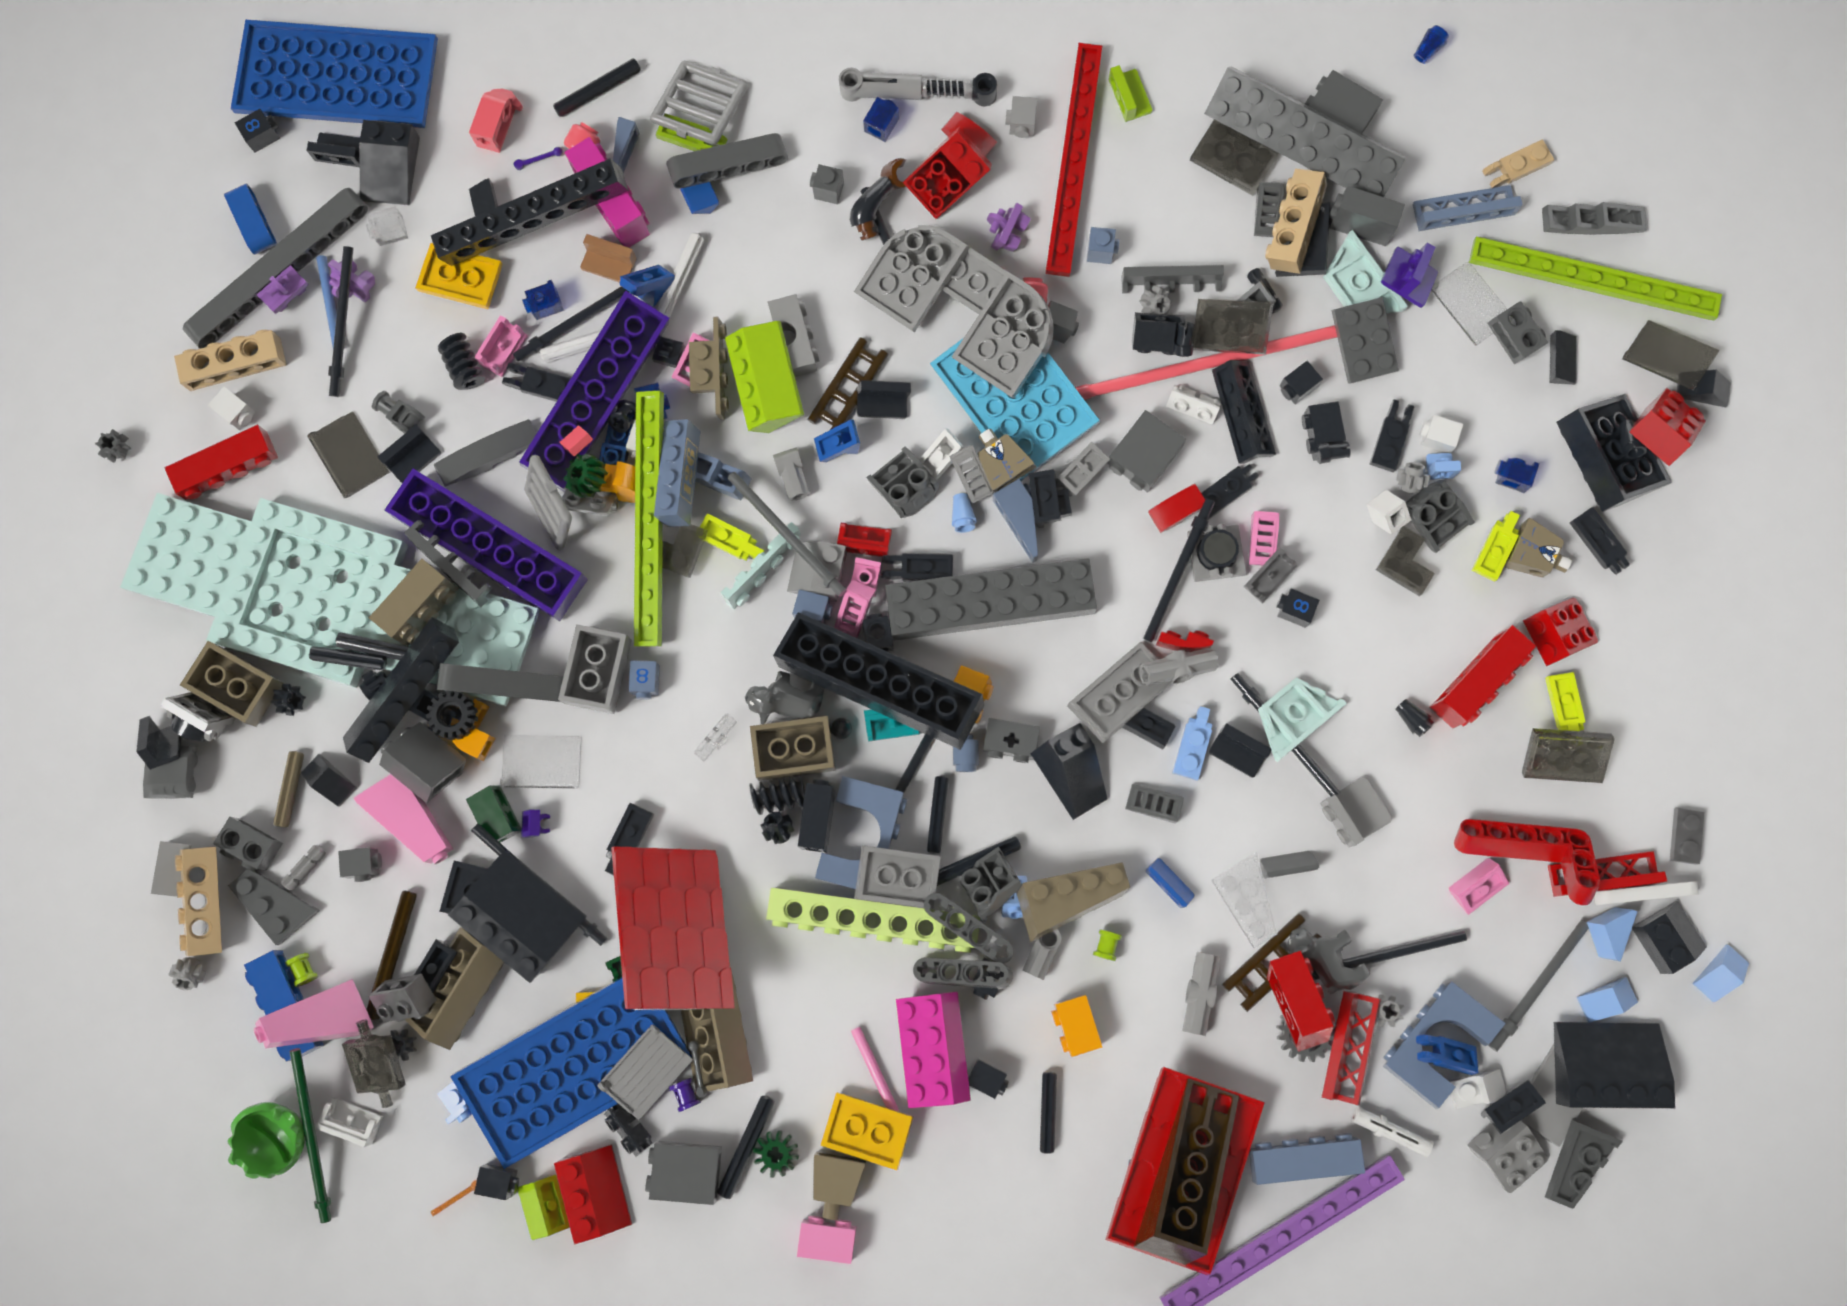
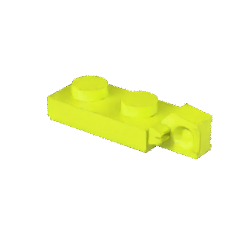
M1510 511L1505 515L1502 522L1496 521L1471 571L1494 582L1497 581L1519 536L1517 535L1519 530L1514 528L1520 516L1519 514Z
M708 513L695 534L697 538L740 560L747 561L749 556L754 559L759 553L764 552L763 549L755 546L757 540L753 539L750 534Z
M1571 672L1547 676L1545 680L1559 734L1564 733L1567 747L1583 743L1580 731L1584 730L1583 723L1586 721L1575 675Z

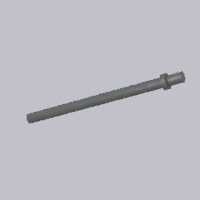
M732 472L728 476V480L824 580L823 584L827 588L830 587L839 597L844 595L847 590L838 581V576L835 573L831 574L736 472Z

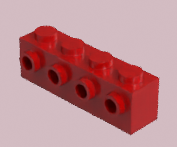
M257 424L164 468L175 494L185 500H193L209 489H217L224 486L225 482L233 478L246 476L248 471L257 467L268 466L278 456L267 431Z

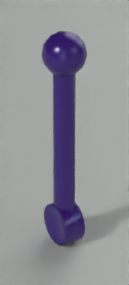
M555 147L553 151L524 161L517 159L513 164L517 170H522L525 165L554 155L561 156L563 150L560 147Z

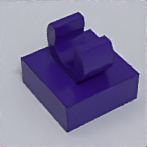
M534 809L522 811L521 838H533L540 836V834L549 833L550 829L542 828L540 821L542 819H550V815L540 814V810Z

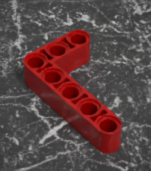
M1466 819L1461 822L1454 839L1455 848L1465 854L1561 863L1568 896L1578 905H1589L1600 886V876L1591 839L1586 832L1580 829Z

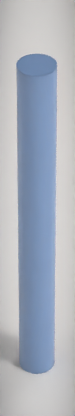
M321 255L316 257L333 347L337 312L332 294V285L329 284L331 279L327 258Z

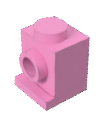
M861 558L855 559L851 581L855 580L875 589L873 597H876L882 569L881 562ZM868 575L870 578L867 582H862L860 577Z

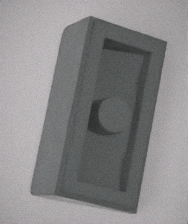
M1311 851L1260 859L1262 876L1265 879L1309 872L1320 868Z

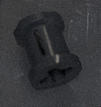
M626 399L621 400L617 411L613 412L608 418L611 428L617 432H626L630 428V422L636 419V404Z

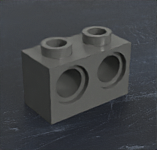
M1521 301L1487 322L1514 364L1548 343L1545 332L1537 326L1532 318L1531 311ZM1509 316L1515 319L1516 326L1510 322ZM1523 337L1528 339L1530 346L1525 345Z
M229 816L213 844L221 848L220 854L230 859L236 857L242 860L241 865L255 872L257 869L267 871L283 843L242 819ZM238 833L240 839L238 844L234 846L232 838ZM257 846H260L262 853L256 859L254 850Z

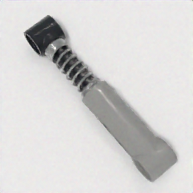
M851 67L842 70L839 75L840 94L845 100L851 102L857 101L860 98L921 100L922 97H927L928 95H931L932 98L938 95L939 98L941 96H945V98L951 96L952 99L954 96H958L959 99L961 96H964L965 99H972L979 106L986 107L993 104L997 96V80L990 73H980L973 80L963 79L958 81L956 79L951 81L949 79V81H945L943 78L940 81L937 78L935 80H931V78L927 80V77L923 78L919 74L860 72L858 69ZM848 83H855V84H856L855 86H852V87L847 86ZM981 88H988L989 91L983 92V91H981L980 89H981Z

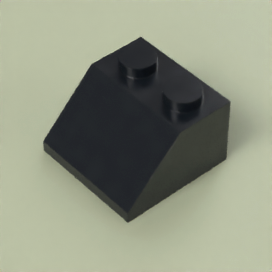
M1674 901L1632 927V930L1660 974L1676 973L1696 961L1707 948L1678 901Z

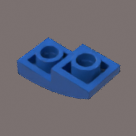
M608 423L605 443H602L599 460L604 464L617 465V461L627 463L629 453L626 450V445L633 424L630 425L626 432L621 433L612 429Z

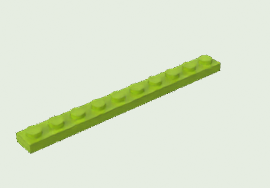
M1477 236L1473 240L1468 262L1712 321L1718 318L1722 294Z
M662 391L636 392L635 647H662L663 523L654 517L664 432V392Z

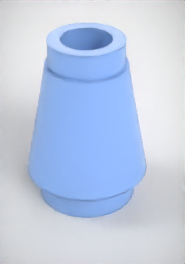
M959 493L953 496L952 526L955 527L956 532H970L975 529L977 520L968 499V494Z

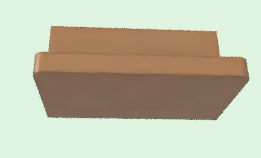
M586 234L583 244L587 251L580 266L583 271L619 283L620 276L632 272L637 259L633 249Z

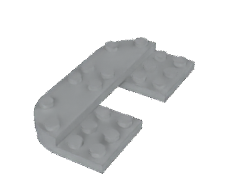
M918 225L916 228L903 229L893 235L880 249L854 292L913 332L917 330L941 291H944L979 314L952 355V358L1014 399L1041 357L1045 358L1052 343L1053 319L1046 301L1030 285L999 267L943 229L930 225Z

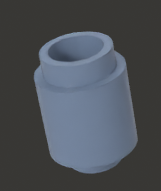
M973 735L967 737L961 750L953 747V765L956 766V772H976V766L979 765V740H974Z

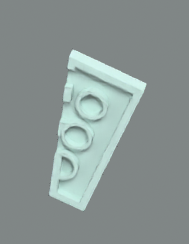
M790 522L787 527L800 540L799 536L801 533L799 528ZM780 534L769 543L767 554L765 552L759 553L753 559L752 569L749 572L741 571L735 577L736 581L731 590L725 587L720 592L725 602L733 609L738 605L740 607L744 605L750 597L748 593L754 586L758 588L767 577L765 574L770 568L775 569L784 558L782 555L788 548L790 550L793 549Z

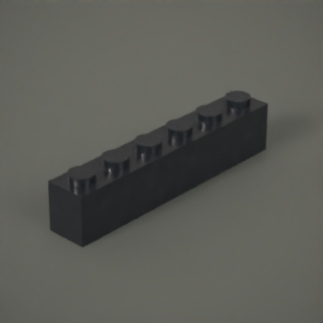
M431 617L343 736L346 753L370 763L437 673L440 663L445 662L459 643L454 628Z

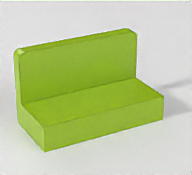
M1120 65L1110 68L1108 80L1125 122L1151 114L1152 107L1137 70L1132 69L1123 73Z
M556 1174L518 1187V1194L532 1240L547 1237L570 1228Z

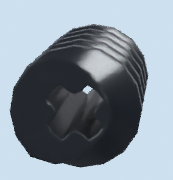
M461 332L443 339L438 345V352L442 355L441 359L445 363L449 377L453 380L455 389L469 390L482 385L485 382V377L478 376L482 370L480 367H475L478 361L472 358L474 352L467 350L470 348V343L464 341L467 336Z
M801 774L799 782H796L794 777L790 776L789 784H786L783 778L779 779L778 786L774 784L773 780H769L768 788H765L761 781L759 782L758 790H755L752 783L749 784L752 804L759 815H763L764 807H766L769 813H772L775 805L779 811H783L785 803L789 809H794L795 801H797L801 808L803 807L805 788Z

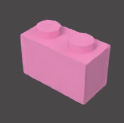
M808 1216V1220L803 1219L797 1257L851 1264L857 1226H851V1221L842 1219L835 1220V1223L824 1222L825 1218L819 1216Z

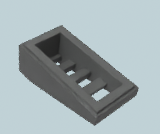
M1259 183L1256 195L1254 236L1273 237V227H1263L1260 225L1261 223L1275 224V222L1279 221V209L1283 200L1284 184ZM1263 203L1275 204V206H1263ZM1262 213L1275 214V217L1262 216Z
M1132 784L1125 809L1176 824L1184 797ZM1138 792L1143 793L1140 807L1135 806ZM1148 795L1153 796L1150 809L1145 808ZM1162 798L1161 811L1158 812L1156 811L1158 799ZM1169 801L1174 802L1171 815L1166 814Z

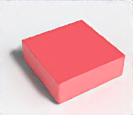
M578 425L560 441V444L569 453L576 456L592 442L593 438Z

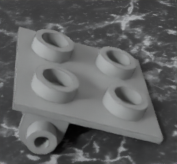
M566 489L562 496L569 511L608 516L609 512L618 508V500H615L617 496L613 492L601 491L596 492L594 498H581L569 491V489Z

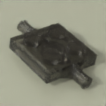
M360 1020L356 1023L360 1038L347 1040L342 1044L357 1094L376 1093L379 1095L382 1108H388L393 1105L389 1090H399L406 1085L391 1035L378 1036L371 1034L368 1020Z

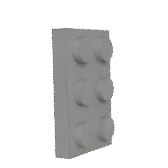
M862 845L854 898L924 908L926 897L936 893L941 856ZM930 899L928 903L931 905L930 909H933L934 900Z

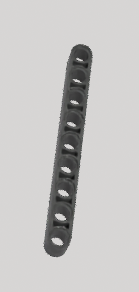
M345 188L189 318L183 325V331L199 349L207 347L210 343H215L263 302L257 294L271 283L270 277L274 276L276 278L290 265L298 273L363 218L368 211V205L353 189Z

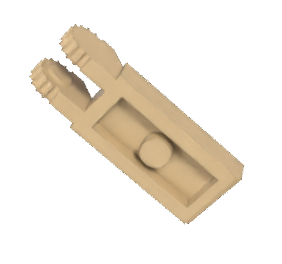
M1542 139L1488 165L1482 172L1485 176L1499 170L1502 172L1503 175L1493 179L1490 183L1491 188H1495L1506 183L1510 184L1552 164L1554 158Z

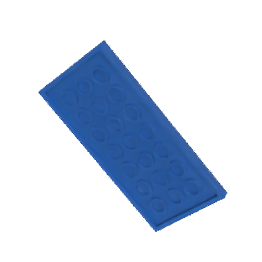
M245 19L231 110L236 114H251L261 109L266 116L363 123V120L412 124L414 128H425L438 38L436 34Z
M621 977L456 1071L450 1077L499 1162L505 1169L618 1104L606 1092L600 1090L597 1085L652 1024L691 1058L693 1057L666 1010L625 1009L623 978Z

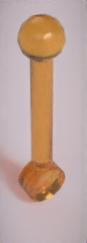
M477 1180L472 1181L468 1188L430 1212L432 1216L437 1215L473 1190L475 1191Z

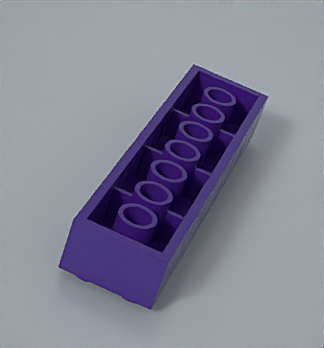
M625 291L520 459V466L528 470L530 457L538 455L556 487L565 492L567 489V482L563 479L567 475L565 469L570 467V460H575L576 456L569 453L560 444V441L579 425L593 440L578 454H589L607 425L609 416L615 412L619 402L625 396L667 328L669 317Z
M414 468L384 509L390 516L409 528L416 521L420 520L424 526L418 533L429 540L432 536L436 535L440 539L437 544L439 547L449 553L454 552L458 555V559L559 622L588 580L577 569Z

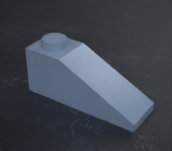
M1017 479L994 493L992 501L1031 562L1034 563L1037 561L1038 549L1031 489L1027 483L1022 484L1020 479Z

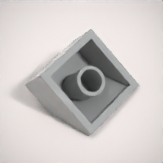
M822 541L802 542L831 574L835 573L838 576V581L841 583L847 556L846 546ZM795 551L787 592L798 594L800 589L827 596L831 601H837L838 595L830 587L827 588L823 584L824 580Z

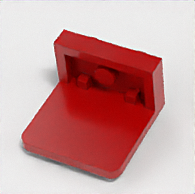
M1576 598L1565 600L1523 620L1546 666L1598 643L1595 630L1588 622L1583 608Z

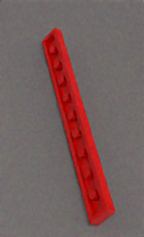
M1078 43L1045 274L1070 277L1102 45Z

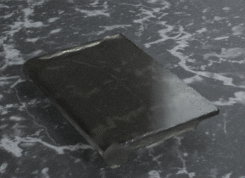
M1648 320L1630 348L1623 355L1622 360L1694 391L1720 350Z
M353 411L336 419L320 430L310 432L307 435L343 498L352 496L390 473L387 467L378 459L377 456L379 454Z

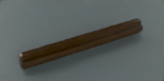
M407 890L401 892L372 992L384 981L391 980L417 897V894ZM369 998L366 1008L371 1020H379L380 1016L377 1014V1010Z

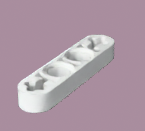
M1697 881L1598 891L1594 896L1595 905L1699 895Z

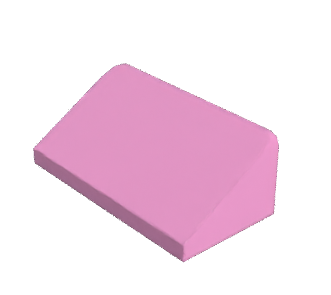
M1487 858L1448 889L1469 915L1510 883L1500 865Z

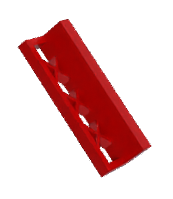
M1654 851L1595 859L1600 879L1603 875L1609 878L1600 880V886L1597 891L1667 882L1665 871L1658 872ZM1639 858H1647L1650 873L1641 874L1632 867ZM1624 860H1631L1629 864L1624 862ZM1612 862H1617L1625 868L1618 878L1607 872ZM1606 863L1603 868L1598 864ZM1547 865L1553 897L1568 895L1566 884L1559 885L1556 870L1562 869V865ZM1629 872L1634 874L1632 876H1627Z
M1343 991L1321 1098L1340 1100L1357 1106L1360 1105L1381 999L1352 991ZM1359 999L1373 1003L1371 1014L1362 1019L1357 1011ZM1355 1017H1356V1018L1358 1019V1021H1359V1022H1357L1356 1024H1354V1022H1355ZM1369 1020V1025L1367 1027L1365 1022ZM1361 1025L1367 1035L1366 1040L1357 1046L1352 1038V1031ZM1350 1043L1353 1047L1351 1050H1349ZM1364 1046V1050H1363V1054H1362L1361 1051H1360V1048H1362V1047ZM1356 1051L1361 1064L1360 1068L1351 1072L1346 1064L1347 1056ZM1344 1070H1345V1071L1347 1072V1074H1348V1075L1345 1076V1077H1343V1075H1344ZM1359 1073L1358 1079L1356 1080L1354 1075ZM1349 1078L1356 1087L1354 1098L1340 1094L1342 1082Z

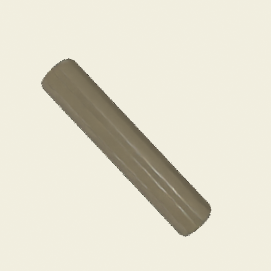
M289 751L273 821V824L278 827L286 828L290 824L304 754L301 752Z

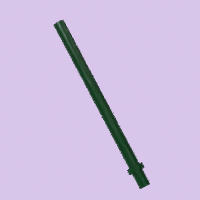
M296 1048L289 1052L316 1197L314 1207L318 1209L320 1223H327L331 1221L329 1209L331 1199L327 1197L301 1049Z

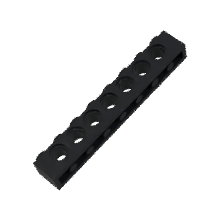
M610 158L430 236L438 259L453 266L629 190L621 167Z

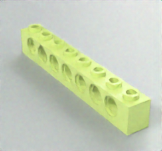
M771 888L766 919L772 920V926L787 928L788 923L799 924V930L814 931V926L825 928L824 933L840 935V930L851 931L850 937L865 939L867 933L877 935L876 940L892 942V937L903 938L902 944L918 946L919 941L929 942L930 948L944 949L945 944L954 945L955 951L970 953L971 948H974L959 936L956 939H948L944 934L945 926L930 917L924 908ZM792 903H799L802 906V913L799 917L793 918L789 915L788 909ZM820 906H825L829 912L827 919L824 921H818L814 916L816 908ZM844 910H852L855 915L854 921L849 925H844L840 920V915ZM941 911L943 915L940 916V919L945 921L949 912ZM872 913L878 914L881 918L880 925L874 929L869 928L866 924V918ZM954 913L950 917V924H955L958 928H961L965 924V918L960 913ZM972 915L973 917H975L977 920L980 921V917H979V916ZM896 917H903L907 921V927L902 932H896L892 928V922ZM924 920L930 921L934 927L933 932L928 936H923L918 931L919 923ZM979 928L972 932V940L975 943L978 941Z

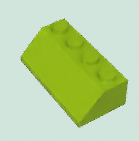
M781 321L742 327L725 337L748 431L769 434L803 416L804 411Z

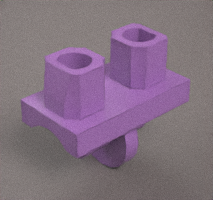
M1015 203L1014 208H1009L1006 215V211L1001 208L997 214L989 213L987 221L991 224L989 231L994 234L997 232L991 245L993 249L998 250L1002 247L1013 252L1018 248L1021 238L1011 233L1014 227L1023 232L1031 220L1030 217L1021 211L1023 208L1021 204Z
M332 259L328 263V266L331 268L329 284L333 286L332 294L338 298L342 261L338 263ZM352 261L349 298L355 295L363 302H366L370 299L369 290L375 285V277L367 270L363 271L359 276L354 274L358 270L357 265Z
M290 265L276 278L274 276L270 277L271 283L260 291L257 296L276 314L286 309L288 303L293 298L304 293L309 284Z

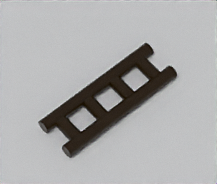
M859 337L807 420L816 425L820 418L832 425L831 429L847 422L857 406V388L850 397L838 390L845 378L858 385L861 380L873 381L889 354L881 349L877 356L864 349L868 342L864 338ZM858 357L871 364L864 376L851 369ZM832 398L845 405L838 417L825 410Z
M1298 913L1222 984L1228 992L1235 987L1244 996L1245 1000L1240 1006L1246 1012L1251 1010L1272 990L1267 980L1268 968L1262 961L1272 952L1279 958L1290 954L1281 943L1290 936L1293 930L1301 928L1300 926L1306 921L1301 914ZM1318 933L1314 935L1316 938H1322ZM1252 970H1255L1265 980L1254 992L1243 981Z

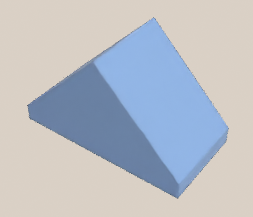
M1614 907L1587 922L1599 957L1621 962L1637 911Z
M1725 945L1692 984L1712 1002H1716L1744 983L1749 963L1733 948Z
M1627 977L1577 997L1588 1022L1625 1013L1638 1003Z

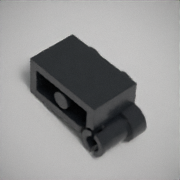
M1135 312L1132 349L1145 354L1151 353V351H1158L1165 355L1192 356L1194 349L1192 337L1195 325L1187 322L1186 328V319L1182 315Z
M1339 401L1308 406L1304 415H1302V426L1308 433L1309 439L1306 440V447L1308 453L1312 454L1313 461L1323 464L1330 463L1333 459L1350 458L1351 450L1347 449L1350 445L1346 441Z

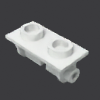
M1174 385L1166 407L1213 425L1221 403L1217 402L1218 399H1213L1203 394L1198 399L1194 397L1196 391L1185 388L1183 385L1179 387Z

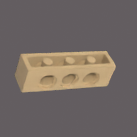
M1295 168L1293 177L1288 179L1286 187L1287 196L1285 200L1281 201L1279 209L1280 218L1273 226L1272 244H1268L1265 258L1268 259L1272 270L1300 274L1327 188L1324 172ZM1294 219H1299L1297 222H1291ZM1287 241H1293L1289 245H1283Z
M266 329L259 330L254 335L246 337L236 336L231 341L224 343H210L207 347L198 350L188 349L183 351V354L174 356L179 382L189 391L287 366L281 338L272 330ZM258 348L257 353L251 356L252 351ZM234 355L233 359L227 362L228 357ZM209 361L208 366L203 368V365Z
M216 847L180 850V855H175L176 871H181V882L176 884L177 898H182L183 908L178 909L179 924H184V935H179L180 951H185L186 956L222 953ZM195 867L201 868L204 872L203 879L197 883L192 882L189 878V872ZM200 893L205 897V904L199 909H194L191 906L190 900L193 895ZM198 920H203L207 925V929L202 935H195L192 932V925Z

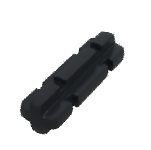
M1255 268L1248 273L1247 278L1251 284L1256 285L1259 281L1263 282L1276 300L1269 311L1271 314H1274L1283 307V304L1279 298H1275L1276 293L1267 279H1263L1262 276L1264 275L1261 270Z

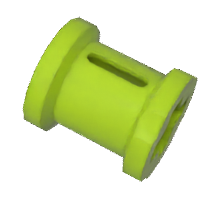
M1099 929L1101 936L1097 950L1093 951V955L1116 961L1114 955L1118 940L1122 939V935Z
M308 953L299 954L285 962L286 967H290L295 978V987L303 986L318 978L317 973H313L308 961L310 956Z

